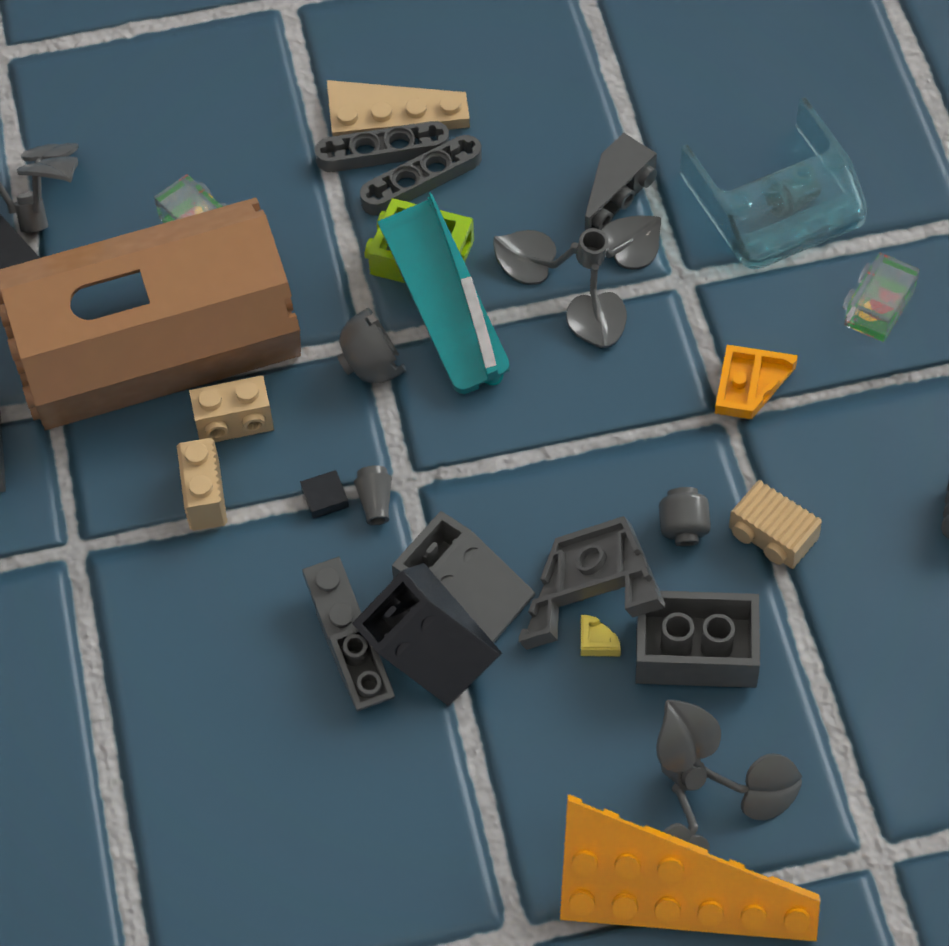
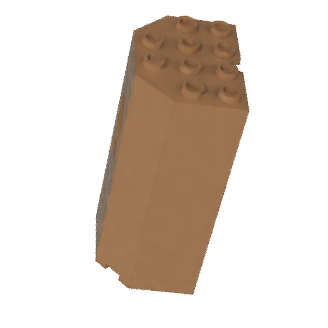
M256 197L0 269L1 321L3 327H5L8 345L18 374H20L23 392L33 421L41 419L45 431L301 356L300 327L296 314L292 313L293 304L289 283L266 214L260 209ZM141 273L149 304L93 320L81 319L72 312L71 300L79 290L124 276Z

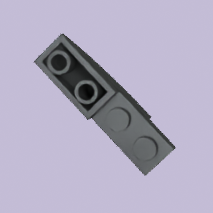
M340 556L302 569V574L316 608L317 618L356 711L358 712L394 699L395 695L379 654L352 624L361 614Z

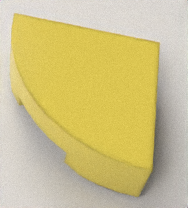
M581 615V656L620 657L621 648L618 636L601 623L600 619L590 615Z

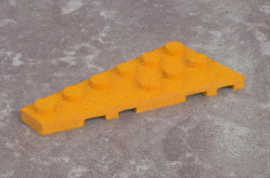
M568 794L560 920L817 942L820 910L819 894L774 876H763L746 869L742 863L732 859L726 861L709 854L707 849L645 825L641 827L619 818V814L605 808L601 811L582 803V799Z

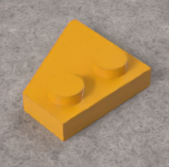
M726 345L715 414L753 419L796 369L798 355Z

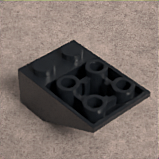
M425 563L402 570L352 623L379 655L448 706L502 654Z

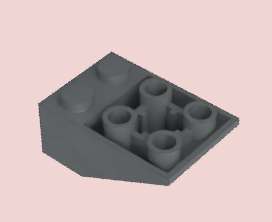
M442 511L433 518L392 564L394 580L402 570L425 563L493 643L535 596V592L473 531Z

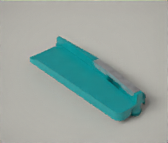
M429 193L430 197H427L428 200L377 222L453 388L460 394H467L479 389V385L484 382L488 385L499 384L503 379L504 373L507 371L509 373L510 364L432 193Z

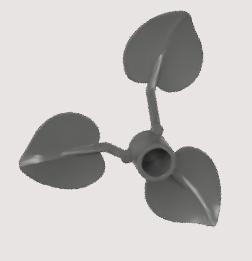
M78 143L45 144L23 152L21 154L22 161L35 162L19 167L17 174L32 176L33 191L18 194L16 196L17 202L14 203L0 182V194L8 205L9 214H17L22 233L37 232L48 227L43 198L41 196V177L54 178L71 183L79 162L77 157L69 155L77 151L79 148Z
M630 216L611 221L602 230L596 228L587 229L580 235L579 243H571L570 248L555 261L553 260L556 256V246L548 235L540 231L523 230L508 235L495 236L493 246L497 261L504 272L513 280L526 285L544 282L548 276L549 268L555 269L575 253L577 261L583 267L591 270V296L580 295L570 302L566 312L567 324L571 331L580 339L599 348H608L621 337L626 325L627 311L622 299L617 294L605 292L597 295L599 266L603 264L605 257L612 258L613 256L617 264L626 269H641L650 265L654 261L659 249L661 217Z
M666 700L664 719L657 739L656 753L662 772L674 782L671 790L677 795L689 826L687 829L684 825L675 823L667 827L663 831L664 833L707 849L708 853H710L708 841L703 836L696 834L698 824L684 793L685 790L700 789L705 784L707 778L736 792L745 793L741 802V810L745 815L755 820L774 818L783 813L794 802L801 788L802 775L790 759L781 754H767L761 756L750 766L746 774V785H741L711 771L701 762L702 758L711 756L719 747L721 729L718 721L699 706L682 701Z

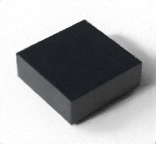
M336 470L300 481L302 492L313 519L349 507L348 498Z

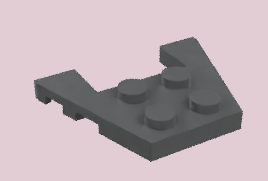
M625 516L555 538L540 578L544 583L539 598L532 600L528 611L532 617L528 628L521 630L519 642L528 650L557 641L559 607L583 601L609 591L618 590L622 587H625V610L632 618L665 608L664 599L634 529Z

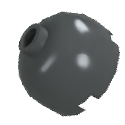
M366 308L347 321L341 330L339 343L343 353L338 355L337 358L347 375L354 372L362 381L371 384L384 383L406 372L404 363L398 367L396 366L394 361L397 359L395 356L399 354L379 320L373 323L370 322L368 316L373 312L370 308Z

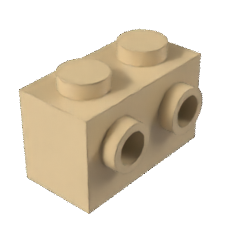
M263 375L189 390L199 440L211 438L215 442L274 430Z

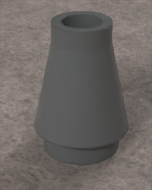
M373 465L363 467L357 471V478L354 480L366 515V522L369 525H382L389 521L392 477L387 473V468L384 466Z

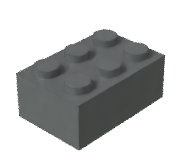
M660 591L665 602V608L637 616L635 684L757 688L760 669L759 594Z

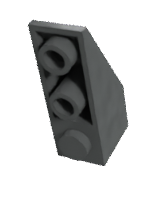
M623 132L601 153L585 214V230L590 228L602 230L621 209L624 210L629 207L635 195L643 187L648 188L654 182L657 176L656 152Z

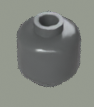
M679 487L671 489L667 492V496L659 502L661 533L664 537L675 540L676 546L696 545L699 543L698 538L705 536L711 530L709 502L705 495L698 493L697 488Z

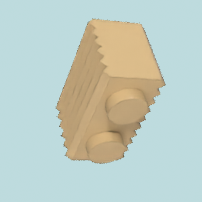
M211 438L179 443L177 445L184 509L190 530L196 531L225 526L228 521L215 441Z
M758 480L731 511L729 528L732 529L733 535L739 541L745 544L752 542L764 551L765 556L771 562L778 565L784 563L792 569L795 568L801 558L817 542L822 525V520L819 517H815L807 509H802L800 505H796L788 497H783L781 493L776 492L774 488H770L768 484H764L762 480Z

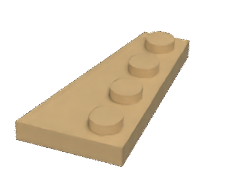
M327 80L332 136L429 121L441 122L447 126L448 130L470 128L466 92Z

